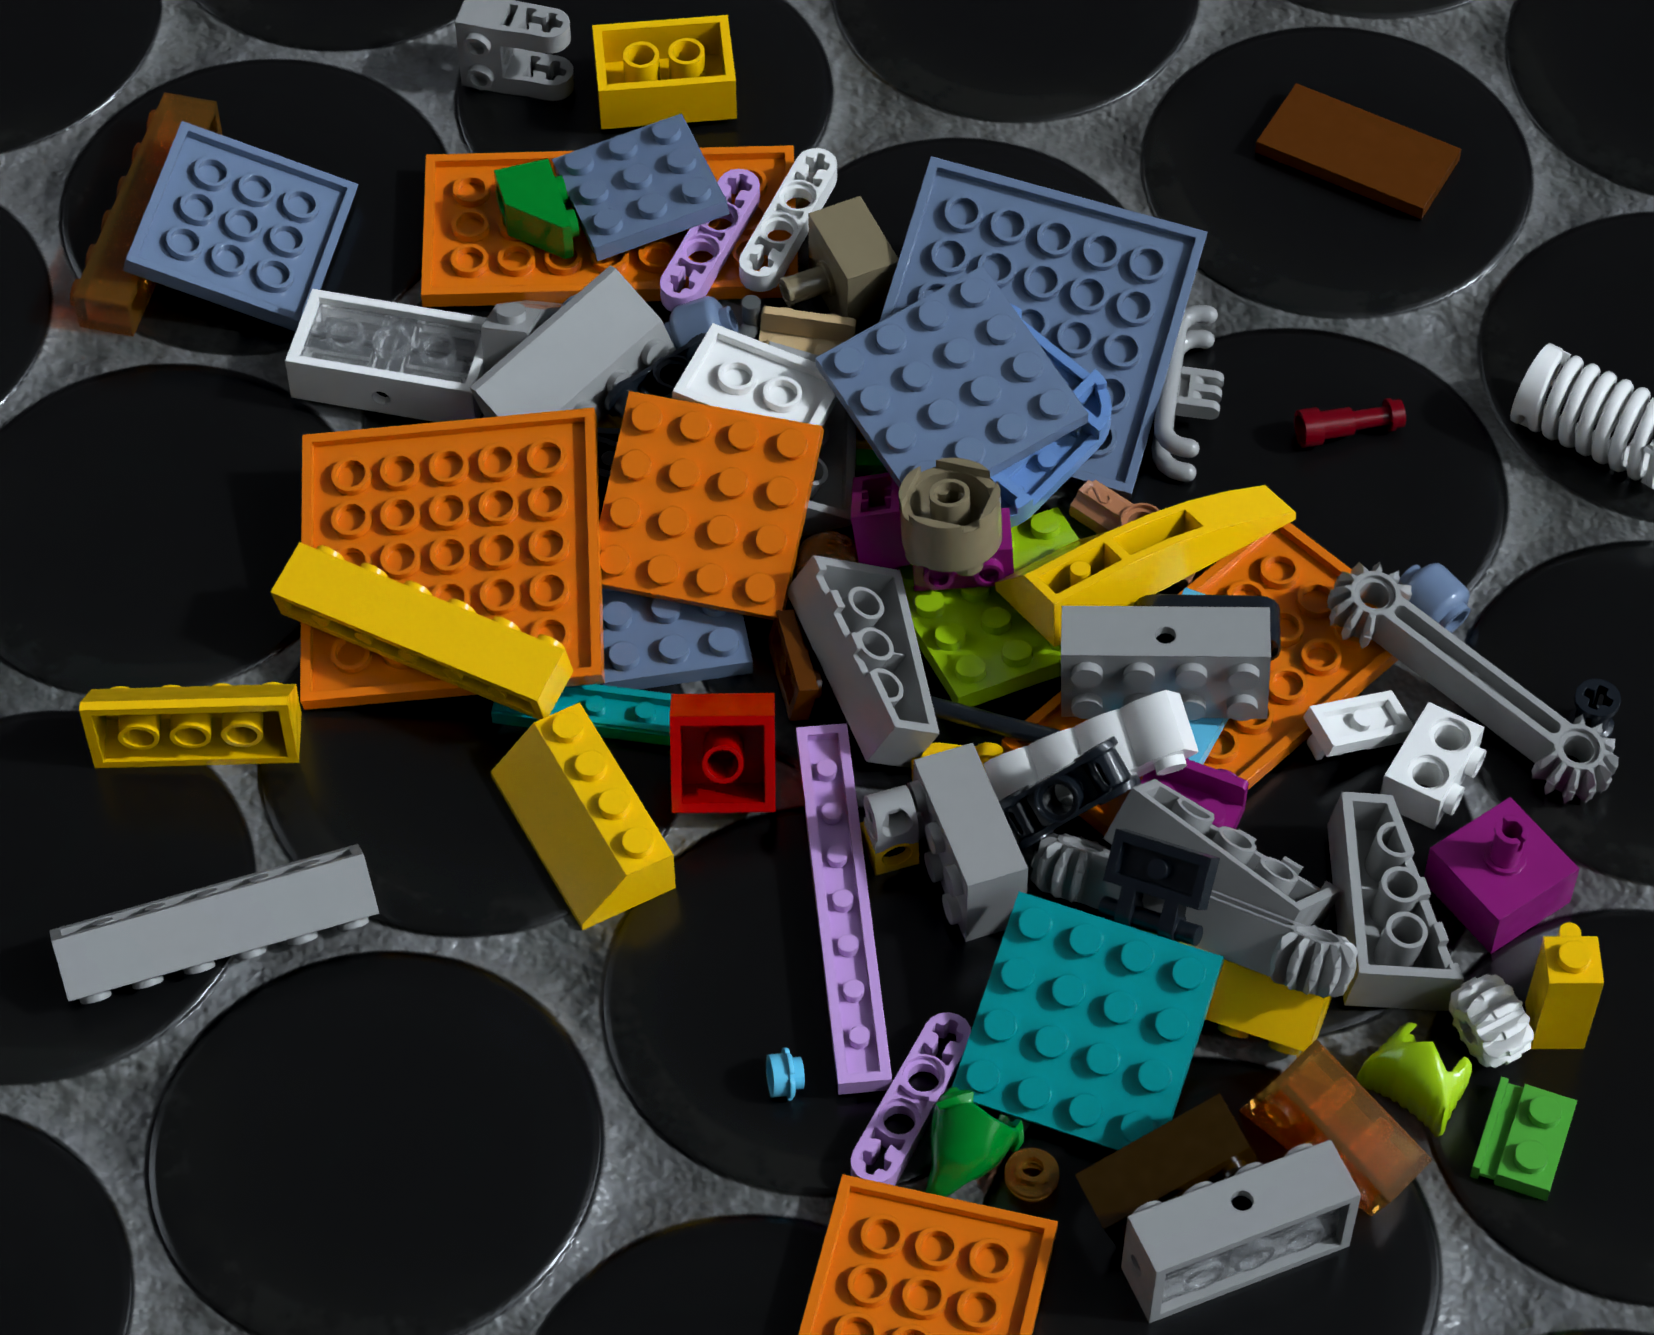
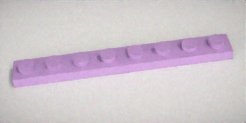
M847 723L797 727V749L838 1095L888 1090L892 1084V1073Z

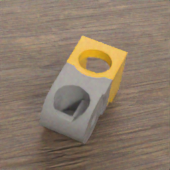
M902 785L864 795L866 817H864V822L860 823L861 838L875 876L920 864L918 818L908 787ZM894 848H905V850L898 855L884 857V855L888 851Z

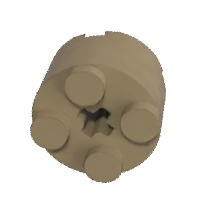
M943 458L936 460V467L921 472V466L910 471L903 479L899 488V510L902 545L907 561L915 566H923L941 572H956L961 576H972L979 573L983 569V563L988 561L997 552L1002 542L1000 487L998 482L995 483L990 478V471L982 464L972 460Z

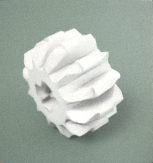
M1485 974L1479 978L1474 977L1462 983L1459 989L1451 993L1449 1011L1454 1017L1452 1024L1457 1028L1460 1040L1464 1041L1467 1045L1470 1055L1477 1057L1480 1064L1493 1068L1504 1063L1508 1065L1521 1058V1054L1531 1049L1534 1032L1529 1025L1530 1017L1525 1013L1522 1001L1518 1000L1515 996L1512 986L1505 984L1503 978L1496 974Z

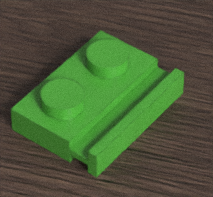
M1501 1076L1470 1177L1478 1179L1479 1176L1495 1180L1494 1185L1547 1201L1578 1100L1527 1084L1524 1085V1088L1508 1083V1078Z

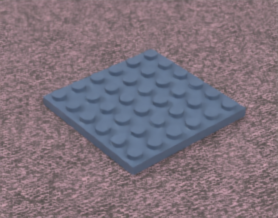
M931 156L879 322L983 265L1007 300L1022 310V320L1087 372L1091 373L1094 369L1099 371L1107 382V390L1112 404L1109 433L1099 449L1066 482L1083 486L1088 480H1097L1123 498L1130 500L1199 265L1207 231Z

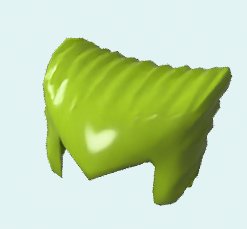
M1407 1022L1400 1026L1387 1042L1380 1046L1364 1062L1356 1080L1360 1086L1374 1090L1375 1093H1381L1382 1097L1398 1102L1401 1108H1407L1409 1113L1414 1114L1418 1121L1423 1122L1424 1126L1428 1127L1435 1137L1443 1135L1447 1121L1450 1119L1452 1111L1456 1108L1457 1101L1461 1099L1469 1083L1472 1064L1464 1056L1453 1070L1448 1072L1434 1042H1416L1414 1035L1410 1033L1417 1024Z

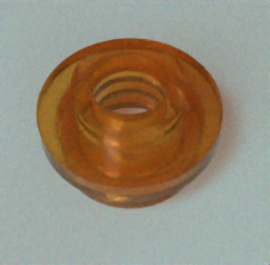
M1025 1148L1015 1152L1008 1159L1005 1165L1004 1178L1007 1187L1016 1197L1027 1202H1036L1049 1196L1056 1189L1059 1182V1167L1056 1160L1048 1152L1038 1148ZM1026 1168H1035L1040 1170L1042 1173L1038 1176L1031 1177L1026 1175L1022 1170Z

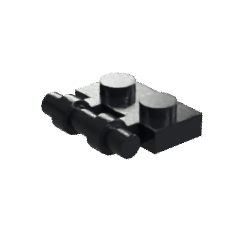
M1116 829L1103 881L1122 887L1119 899L1104 896L1101 899L1098 914L1136 929L1140 928L1176 942L1197 946L1203 936V927L1186 921V909L1189 907L1196 910H1207L1220 858L1128 829ZM1144 893L1165 900L1161 913L1144 908L1142 902Z

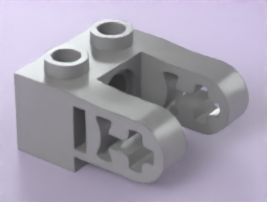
M464 0L455 20L462 86L548 101H559L572 94L575 87L573 65L564 57L551 55V53L564 50L571 41L570 20L564 11L516 0Z

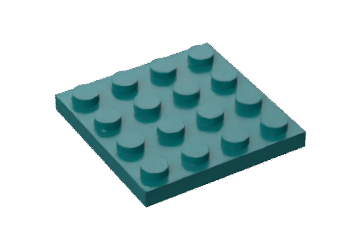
M1019 891L952 1087H958L959 1090L973 1091V1103L977 1106L1113 1151H1118L1172 1120L1225 961L1224 957Z

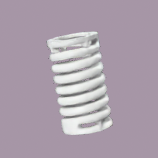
M1551 343L1545 345L1532 362L1521 382L1512 405L1510 420L1529 428L1535 433L1542 431L1544 437L1550 440L1559 439L1561 445L1566 448L1575 447L1576 451L1583 456L1592 455L1594 461L1599 464L1608 463L1609 467L1616 472L1627 470L1629 478L1633 480L1642 478V483L1654 489V439L1650 445L1648 444L1654 435V397L1650 400L1649 390L1639 387L1633 393L1634 385L1630 380L1622 379L1617 384V377L1613 372L1606 371L1600 376L1601 371L1598 365L1590 363L1583 369L1584 362L1581 357L1573 356L1570 358L1571 354L1563 351L1562 348ZM1550 386H1552V389H1551V392H1550V394H1549V396H1548L1547 402H1546V404L1544 405L1547 392H1548ZM1565 401H1566V404H1565V406H1564L1563 412H1562L1561 416L1559 417L1561 408H1562L1563 404H1564ZM1598 422L1596 429L1593 431L1594 426ZM1636 430L1635 435H1634L1632 441H1631V442L1629 443V445L1627 446V443H1628L1629 439L1631 438L1632 434H1633L1634 431Z

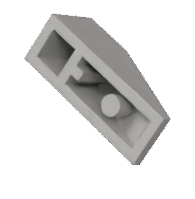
M524 300L496 304L481 326L484 374L560 309L561 303Z

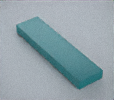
M600 684L569 686L564 688L550 714L552 715L580 702L601 737L670 746V693ZM497 702L493 703L491 711L492 723L529 728L534 722L538 721L536 718Z

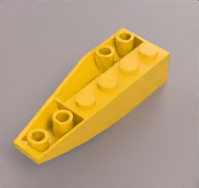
M1266 485L1230 490L1189 500L1150 513L1113 530L1076 540L995 582V590L1050 644L1057 647L1061 644L1062 606H1134V603L1139 598L1156 594L1296 520V512Z

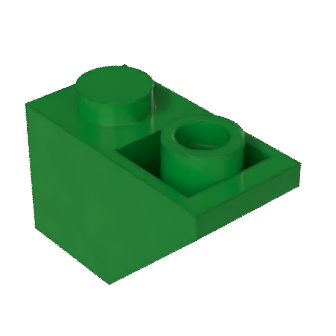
M549 159L494 170L497 203L508 235L561 258L568 259L574 257L573 238L580 236L577 216L574 209L566 210L564 203H568L566 185L562 175L554 176Z

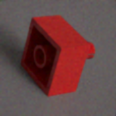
M775 693L671 694L670 758L672 813L776 812Z

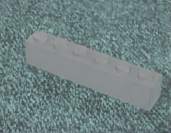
M356 844L49 931L68 1002L80 999L81 1004H90L110 997L112 995L111 989L132 984L133 989L148 988L161 983L164 980V974L182 969L184 974L187 975L201 973L215 966L214 960L235 955L237 960L257 957L267 951V945L284 940L287 941L288 945L303 944L318 937L317 931L334 926H338L340 931L356 929L366 925L369 922L368 917L379 914L364 853L359 845Z

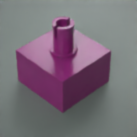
M1509 797L1430 847L1424 877L1429 889L1486 950L1492 954L1569 904L1580 869L1525 811Z

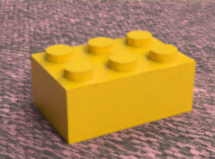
M728 15L592 25L601 129L647 126L681 113L686 123L737 119L736 77Z

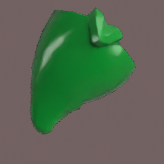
M958 1087L947 1089L936 1102L932 1118L931 1171L925 1189L926 1193L947 1197L965 1184L986 1175L997 1166L1009 1149L1012 1152L1018 1151L1024 1142L1022 1120L1016 1119L1011 1122L1003 1114H1000L997 1120L973 1103V1091L959 1090Z

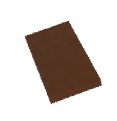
M1296 83L1256 141L1255 153L1422 220L1459 162L1462 149Z

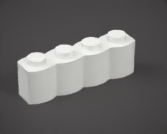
M1164 690L1137 699L1120 709L1090 718L1075 727L1043 737L1028 746L996 756L983 764L997 799L1000 801L1026 785L1031 786L1070 764L1076 757L1112 736H1115L1118 741L1115 748L1130 774L1138 775V777L1152 770H1156L1157 775L1179 771L1187 766L1185 759L1197 754L1199 751L1180 693ZM1056 784L1055 794L1058 800L1067 806H1072L1073 797L1069 789L1063 785Z

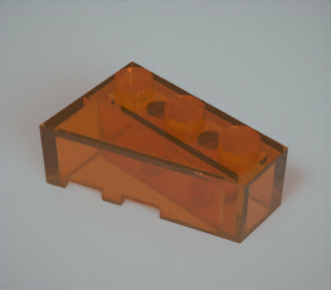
M1317 1039L1284 1066L1239 1110L1288 1150L1304 1143H1311L1314 1146L1331 1139L1361 1193L1358 1208L1363 1209L1370 1216H1373L1390 1204L1433 1160Z

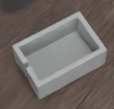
M966 744L915 759L913 781L907 783V787L917 813L919 840H923L927 850L924 853L925 865L933 883L940 881L945 894L942 895V903L949 923L951 925L958 923L966 942L1006 930L1018 892L1027 893L1028 867L974 744Z

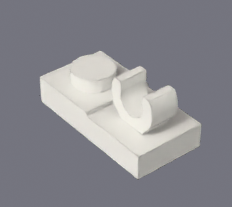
M1392 690L1309 706L1303 716L1313 733L1308 738L1307 745L1316 760H1321L1324 755L1326 757L1340 756L1344 753L1404 743L1414 727Z

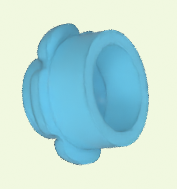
M786 1047L782 1048L781 1053L768 1054L766 1057L767 1084L772 1098L786 1096L787 1101H791L795 1097L796 1090L804 1089L805 1086L802 1058L792 1057L790 1050Z

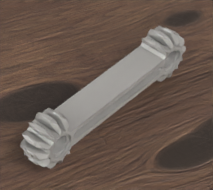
M1359 562L1352 568L1351 573L1343 571L1337 577L1334 589L1330 591L1327 599V608L1332 610L1329 616L1330 626L1343 627L1341 632L1343 641L1355 636L1359 638L1361 649L1368 646L1370 640L1375 641L1535 763L1531 770L1532 779L1547 781L1544 786L1545 795L1556 789L1562 792L1564 804L1572 800L1574 794L1586 803L1593 798L1595 792L1602 793L1609 787L1612 781L1611 776L1618 767L1619 757L1613 754L1616 747L1615 739L1602 738L1600 736L1603 732L1602 723L1590 728L1585 725L1582 714L1575 718L1573 724H1571L1409 602L1412 596V586L1398 584L1400 580L1399 570L1387 575L1382 573L1380 562L1373 566L1371 571H1368ZM1364 603L1373 604L1377 608H1371ZM1566 755L1577 758L1581 763L1570 760Z
M1052 833L1040 840L1038 850L1034 852L1031 863L1033 869L1030 879L1042 892L1051 893L1054 898L1066 899L1071 903L1079 902L1098 909L1099 903L1104 896L1119 899L1122 887L1103 881L1111 847L1103 846L1098 841H1091L1082 836L1076 837L1066 833L1062 835ZM1215 890L1211 892L1207 910H1196L1189 907L1186 909V921L1203 927V936L1197 946H1190L1223 956L1228 961L1267 975L1275 983L1287 986L1289 990L1301 991L1306 995L1314 994L1322 998L1328 996L1338 997L1344 995L1351 979L1354 977L1357 967L1356 957L1358 949L1346 937L1332 933V930H1324L1315 925L1308 926ZM1144 893L1142 899L1144 908L1162 912L1165 900Z

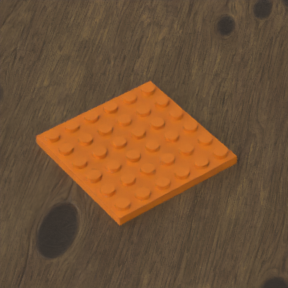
M594 407L302 435L301 543L316 549L319 545L327 546L341 554L345 561L361 566L362 563H369L381 569L392 580L402 584L408 580L416 582L428 589L434 597L447 602L451 598L461 600L470 605L476 611V614L491 620L495 616L503 617L517 625L523 633L536 638L538 635L543 634L556 639L565 647L574 671L565 687L605 683L599 528L597 415ZM301 622L300 702L304 710L477 695Z

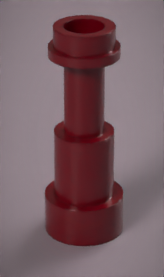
M1391 398L1384 399L1382 407L1352 411L1350 407L1320 411L1318 407L1296 410L1294 415L1295 434L1301 448L1323 445L1324 440L1352 436L1355 434V430L1385 426L1388 432H1393L1397 428L1405 427L1406 412L1402 400H1392Z

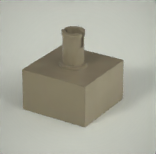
M861 196L808 213L809 269L779 278L782 298L786 305L791 307L796 303L821 295L831 314L856 319L857 335L879 323L899 259Z

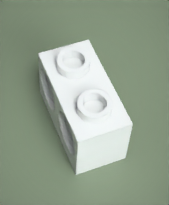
M1428 702L1385 773L1381 794L1393 795L1401 815L1435 830L1444 813L1453 815L1464 794L1465 787L1460 785L1466 775L1474 778L1482 766L1486 756V750L1480 748L1484 727ZM1420 785H1426L1431 788L1422 787Z

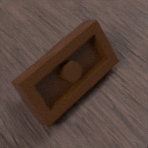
M776 610L777 618L773 620L767 643L789 721L809 720L815 699H820L822 694L821 674L818 669H813L812 665L819 664V661L812 646L806 643L809 642L802 625L798 626L794 610Z

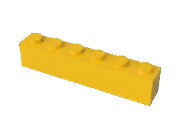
M299 542L270 592L282 615L538 720L551 714L574 672L565 647L556 639L543 634L538 635L536 638L523 633L517 625L503 617L495 616L491 620L476 614V611L470 605L461 600L451 598L447 602L434 597L428 589L416 582L408 580L402 584L392 580L381 569L369 563H362L361 566L345 561L341 554L327 546L319 545L316 549Z

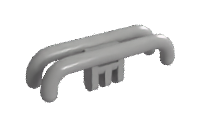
M1192 305L1185 309L1155 412L1151 446L1152 461L1161 473L1168 478L1181 482L1194 480L1197 474L1196 468L1190 463L1177 461L1171 454L1184 458H1193L1198 454L1200 448L1196 440L1184 438L1175 433L1173 430L1175 415L1213 420L1220 413L1219 403L1222 398L1221 388L1224 383V375L1216 370L1183 366L1184 354L1188 350L1196 348L1208 349L1215 342L1214 335L1210 331H1187L1192 325L1212 324L1216 321L1218 317L1217 310L1209 305Z

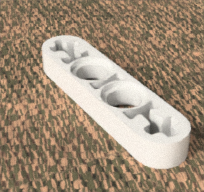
M821 148L807 149L796 158L740 255V281L749 290L756 292L769 291L775 288L780 283L779 278L785 275L809 233L808 213L822 209L836 185L837 160L830 151ZM816 172L813 177V184L809 182V173ZM799 197L808 200L810 204L805 208L795 209L789 207L786 202L792 198ZM774 230H785L792 236L785 241H773L767 235ZM764 255L768 256V267L763 266L760 269L764 262Z

